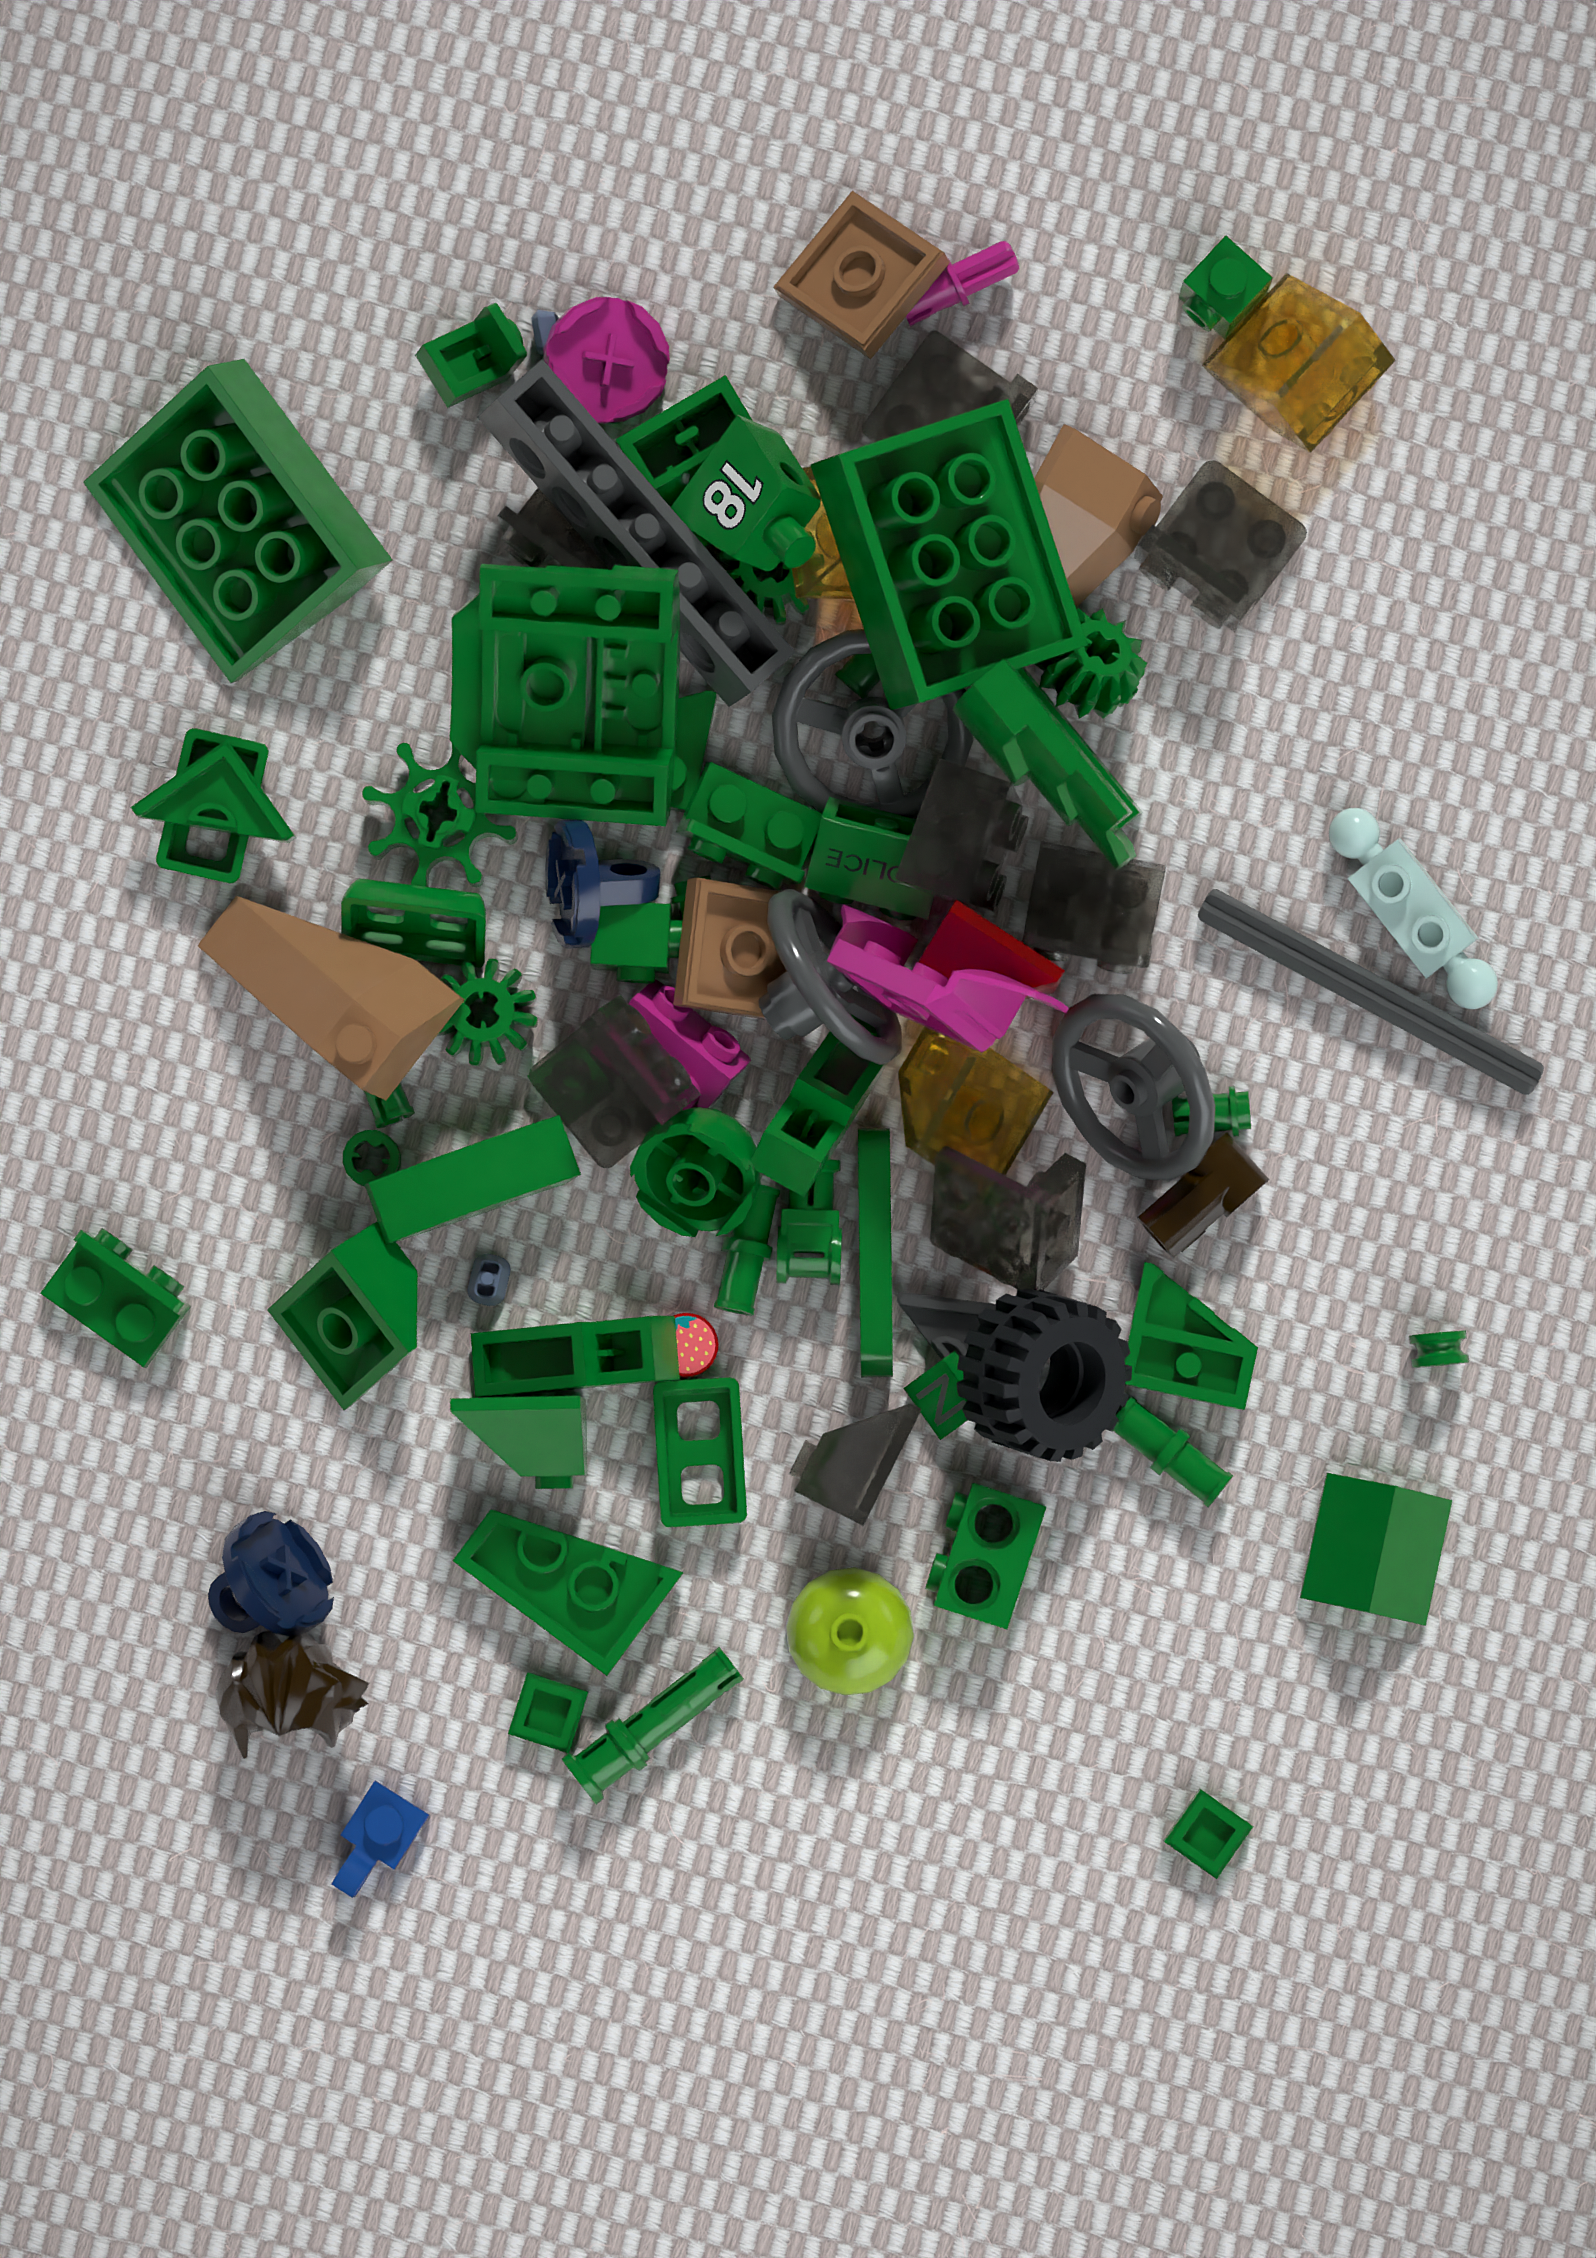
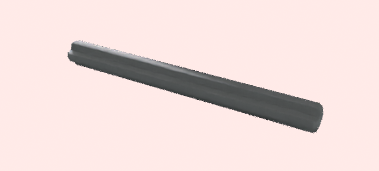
M1212 889L1208 893L1198 911V918L1203 923L1524 1095H1529L1534 1091L1544 1071L1542 1063L1218 889Z

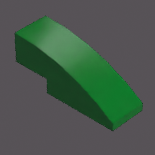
M850 1014L866 1030L876 1036L873 1026ZM830 1031L798 1076L788 1098L765 1129L751 1158L755 1170L805 1197L888 1063L878 1065L857 1056Z
M557 1115L397 1171L365 1184V1188L386 1245L501 1208L507 1203L562 1186L580 1176L581 1172L561 1117Z
M644 1316L470 1333L475 1397L680 1380L675 1316Z

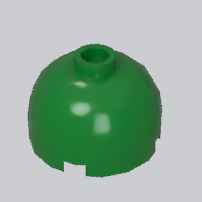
M693 1107L666 1115L645 1134L630 1165V1177L635 1176V1182L639 1188L636 1198L641 1208L660 1226L681 1236L696 1237L698 1231L710 1232L718 1230L716 1236L728 1234L745 1220L761 1184L762 1173L756 1171L751 1162L757 1147L750 1132L734 1117L717 1109Z

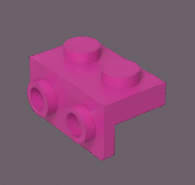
M655 980V983H649L630 1000L592 1052L667 1115L693 1107L712 1108L730 1083L751 1062V1058L740 1049L738 1041L728 1031L712 1026L692 1008L674 1006L675 988L665 986L660 981Z

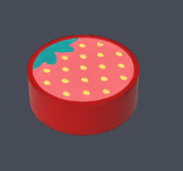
M680 1313L673 1315L675 1316L679 1375L680 1377L700 1375L712 1366L718 1354L719 1342L715 1329L705 1318L697 1314Z

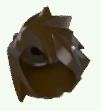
M263 1631L254 1636L248 1652L241 1651L233 1655L229 1666L219 1679L215 1694L220 1716L225 1721L243 1759L248 1757L250 1734L262 1731L263 1728L277 1736L295 1730L309 1729L319 1734L325 1740L328 1747H335L339 1732L353 1722L354 1714L360 1711V1708L369 1704L362 1697L369 1683L343 1671L333 1662L331 1647L327 1644L319 1645L311 1634L293 1635L282 1643L271 1631Z

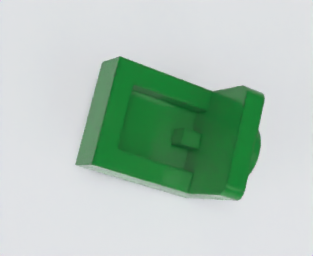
M492 303L484 307L474 321L423 344L415 356L446 407L449 408L507 381L527 357V351L523 346L522 335L516 324L506 318L497 303Z

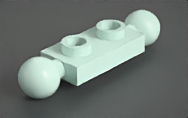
M1348 808L1338 813L1329 827L1331 845L1340 855L1352 859L1358 858L1363 864V867L1347 879L1426 979L1443 967L1448 973V994L1457 1005L1466 1009H1478L1487 1005L1496 994L1498 980L1495 971L1488 963L1480 959L1468 958L1463 952L1464 949L1479 939L1401 838L1383 850L1378 843L1380 837L1379 825L1371 813L1361 808Z

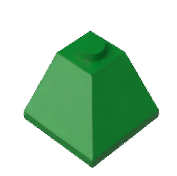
M378 1221L330 1250L267 1309L344 1411L357 1402L417 1348L418 1270L396 1242L386 1245Z
M582 1396L450 1398V1412L519 1476L535 1477V1489H573V1476H588L586 1399Z

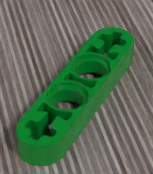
M858 1128L861 1378L893 1377L890 1128Z

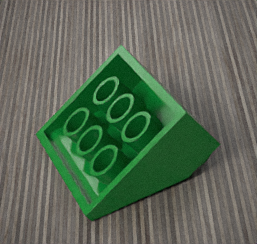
M245 359L207 366L83 481L230 683L240 680L338 608L393 561Z
M1009 399L810 464L891 710L919 704L969 687L1003 659L1009 660L1017 670L1088 645Z

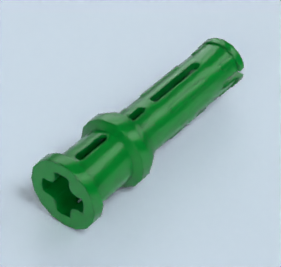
M718 1647L703 1659L700 1664L688 1673H685L637 1713L635 1712L624 1722L620 1718L616 1721L612 1719L605 1724L606 1733L576 1756L568 1753L562 1758V1761L597 1805L604 1799L603 1791L632 1768L640 1771L646 1767V1762L651 1759L648 1756L650 1751L710 1706L718 1697L742 1682L744 1678L721 1648Z

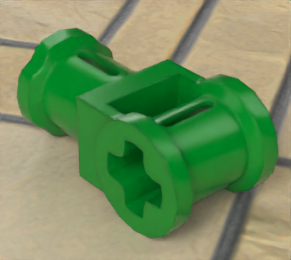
M829 1159L815 1180L813 1206L808 1205V1192L805 1197H802L789 1189L788 1209H782L781 1226H778L776 1283L786 1284L789 1277L826 1278L829 1280L830 1285H840L842 1228H839V1210H833L834 1173L841 1170L840 1160ZM810 1253L824 1254L825 1256L823 1258L794 1257V1254Z

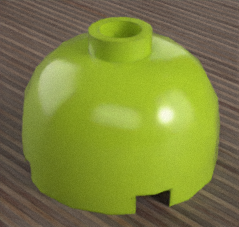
M856 1567L829 1570L808 1582L792 1602L786 1624L789 1653L801 1674L820 1689L844 1696L870 1693L892 1681L908 1660L914 1638L911 1610L899 1589L880 1574Z

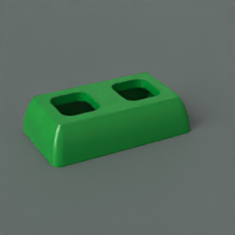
M192 728L185 734L176 775L225 740H228L261 787L269 750L263 743ZM164 822L156 856V863L159 867L225 883H235L239 879L248 844V836L231 834L225 857L222 860L214 861L188 854L186 845L191 827Z
M361 878L354 881L346 890L341 901L342 934L414 960L460 966L462 962L470 960L476 968L482 967L485 964L486 908L480 894ZM368 906L404 910V915L376 914L371 912ZM431 914L468 918V922L465 924L439 922L434 920Z
M732 1377L658 1382L653 1388L662 1524L671 1528L743 1522L747 1517L738 1381ZM689 1402H715L719 1407V1435L714 1439L683 1440L678 1432L677 1410L679 1406ZM689 1466H719L723 1471V1499L718 1503L687 1504L682 1497V1471Z

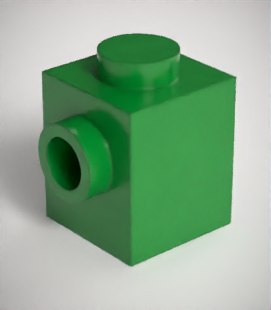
M1225 235L1184 279L1179 299L1184 302L1182 305L1184 312L1199 327L1207 332L1214 329L1223 339H1226L1268 294L1273 277Z
M641 903L600 906L599 926L595 941L591 945L590 964L592 969L617 971L616 981L636 984L655 983V973L669 974L670 958L679 959L683 920H672L671 904Z

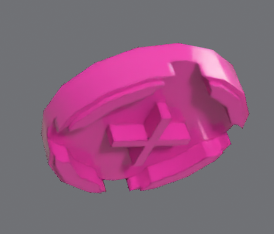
M594 297L569 308L551 327L543 349L545 363L598 424H618L646 412L660 397L667 381L665 378L668 373L667 364L670 363L669 345L661 326L642 306L628 300Z

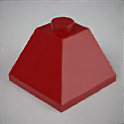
M958 900L952 905L918 962L935 970L948 980L954 971L966 969L986 970L1007 976L1047 995L1055 992L1065 970Z

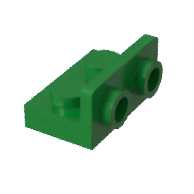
M708 762L703 769L676 833L691 839L687 849L696 855L718 864H722L725 856H728L748 866L744 874L747 878L779 891L783 882L788 885L801 883L805 871L801 868L818 832L822 813L715 763Z
M101 1228L94 1237L80 1229L73 1239L77 1243L40 1294L143 1368H147L191 1307V1305L178 1297L185 1286L155 1265L146 1274L126 1259L133 1249L107 1230Z

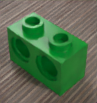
M976 1483L971 1484L968 1495L956 1491L944 1527L955 1531L956 1534L948 1556L936 1553L925 1586V1590L936 1593L933 1606L1008 1630L1047 1506ZM990 1504L1003 1507L1009 1513L1012 1522L1011 1530L1007 1537L996 1543L983 1540L977 1534L974 1525L978 1511ZM968 1566L982 1567L988 1572L992 1580V1589L989 1596L977 1604H969L962 1601L955 1591V1579L958 1573Z

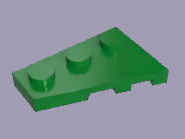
M490 1509L452 1560L606 1676L609 1675L684 1573Z

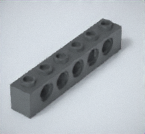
M543 359L477 417L609 570H612L614 565L677 569L679 571L680 652L728 707L753 692L796 653Z

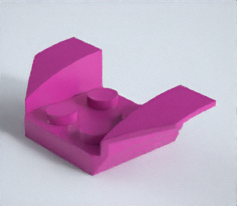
M842 905L843 927L835 939L827 962L886 1009L983 1053L994 1044L996 1038L1000 1039L1003 1037L1026 996L1064 1013H1067L1069 1009L1062 1002L1047 994L992 971L958 970L954 971L948 980L940 973L920 963H916L914 968L910 970L904 967L918 939L908 932L853 907Z

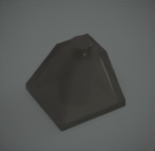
M910 1403L823 1433L818 1445L805 1440L789 1472V1475L799 1479L794 1492L864 1526L922 1409Z

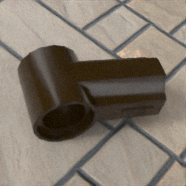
M1226 1132L1208 1148L1198 1167L1187 1172L1185 1176L1141 1213L1137 1219L1158 1245L1173 1259L1206 1232L1205 1230L1223 1214L1228 1217L1270 1179L1232 1136Z

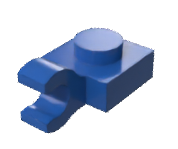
M375 1780L340 1836L355 1844L356 1847L339 1870L331 1885L348 1896L355 1898L378 1860L395 1870L430 1814Z

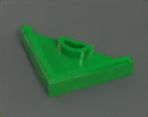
M225 740L130 807L135 815L142 819L290 843L296 839L292 830L228 740Z

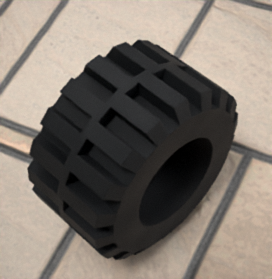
M1029 1288L1019 1289L1016 1296L1006 1293L996 1299V1310L985 1308L977 1317L980 1323L976 1331L969 1329L964 1340L969 1345L966 1356L959 1355L957 1369L963 1371V1380L957 1383V1391L959 1397L967 1399L962 1408L966 1419L975 1422L974 1430L982 1437L992 1440V1443L1048 1461L1061 1462L1062 1457L1069 1460L1082 1457L1084 1447L1094 1450L1103 1442L1101 1433L1104 1430L1112 1432L1119 1421L1115 1414L1119 1406H1126L1129 1394L1124 1393L1125 1382L1132 1379V1366L1125 1365V1358L1130 1354L1128 1342L1118 1338L1122 1329L1116 1320L1107 1318V1312L1097 1306L1040 1289L1039 1291ZM1050 1358L1048 1376L1042 1389L1039 1391L1041 1373Z

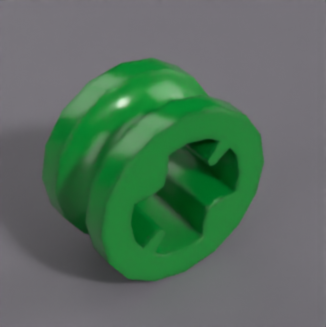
M364 1130L356 1133L347 1141L343 1150L342 1163L346 1174L354 1182L365 1187V1184L399 1171L401 1168V1152L398 1145L387 1134L378 1130ZM367 1142L375 1149L385 1145L390 1154V1159H382V1162L388 1166L380 1175L376 1176L369 1169L359 1173L355 1166V1159H362V1156L356 1152Z
M1466 1331L1410 1335L1409 1344H1413L1417 1348V1356L1411 1360L1412 1368L1469 1363V1355L1461 1350V1342L1467 1339Z

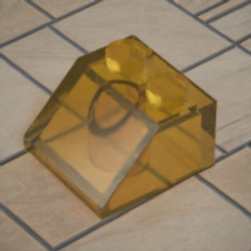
M1286 273L1202 365L1211 376L1270 429L1311 453L1333 431L1335 426L1365 393L1373 388L1377 380L1396 360L1360 312Z

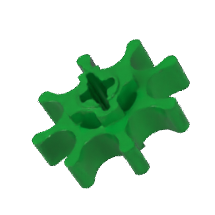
M408 743L399 744L396 752L409 769V779L406 785L400 791L392 794L383 793L372 786H366L362 791V797L367 804L384 805L394 812L396 818L395 827L386 838L369 843V853L374 859L380 860L392 849L398 847L413 850L418 855L419 868L411 881V885L429 887V874L432 868L439 862L450 860L464 867L467 880L472 887H480L484 882V878L471 860V853L475 844L486 837H497L507 844H515L518 840L516 829L510 825H496L487 819L485 813L475 812L476 783L467 780L462 775L461 766L464 757L453 744L448 763L436 770H429L419 766L411 746ZM434 783L431 787L423 790L420 793H417L423 787ZM449 789L447 793L449 797L448 807L456 818L454 822L443 821L440 829L436 831L434 841L431 842L433 838V824L424 813L427 808L437 810L441 801H444L446 790ZM462 792H466L471 797L473 808L470 809L464 806L461 801ZM408 822H413L417 825L420 832L417 839L413 838L407 827ZM461 837H464V838H463L460 842H458L457 844H455V845H453V846H450V847H446L448 844L452 843L453 841H455V840H457V839H459V838H461Z

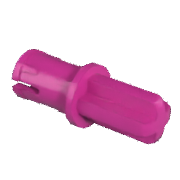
M1000 241L954 264L950 262L906 316L910 327L960 302L963 306L968 305L967 296L1017 273L1020 269L1019 262L1011 245L1007 241Z

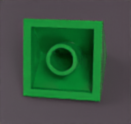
M1326 1473L1299 1598L1426 1626L1452 1500L1395 1485Z

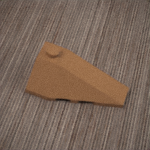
M1063 424L1034 480L1075 607L1077 608L1135 550L1142 535L1145 536L1152 531L1160 515V502L1163 495L1145 473L1075 428Z
M238 896L234 897L197 945L327 1062L361 1090L384 1100L388 1099L465 1000L421 963L412 958Z

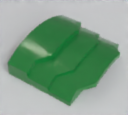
M481 564L479 594L455 612L451 618L452 688L449 740L476 769L475 812L666 827L671 813L678 721L680 671L679 571L677 569L614 565L612 570L550 565H547L546 568Z
M1001 660L970 686L954 705L953 712L1014 786L1021 785L1030 779L1067 826L1077 822L1116 870L1122 868L1137 856L1133 843L1122 828L1143 813L1142 810L1059 708L1055 707L1054 702L1039 687V684L1025 667L1016 670L1009 660Z

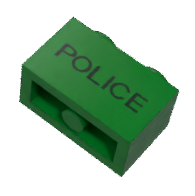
M829 797L821 817L804 888L816 890L821 898L837 904H851L854 901L877 906L884 915L894 919L908 921L919 917L928 920L952 829Z

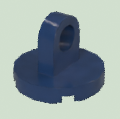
M582 820L558 821L554 826L556 832H552L551 839H548L546 851V897H549L550 904H559L561 919H552V930L558 943L567 949L589 948L595 941L600 906L641 904L656 900L659 897L660 868L655 864L635 859L598 860L593 835L588 824Z
M263 1511L250 1515L235 1525L225 1538L222 1554L225 1572L220 1574L211 1583L208 1600L209 1607L217 1621L223 1627L233 1632L246 1633L261 1625L272 1633L291 1637L309 1632L321 1624L333 1608L334 1597L328 1600L329 1594L327 1586L333 1583L331 1568L320 1546L302 1526L294 1521L288 1520L282 1523L278 1519H274L273 1516L277 1513ZM233 1594H234L235 1598L237 1599L238 1603H239L243 1608H241V1607L236 1603V1601H235V1599H234V1597H233Z

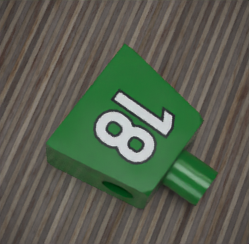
M737 415L671 506L672 510L689 529L729 556L765 571L776 568L780 561L789 568L799 567L812 557L816 548L815 539L804 528L820 508L821 497L777 431Z

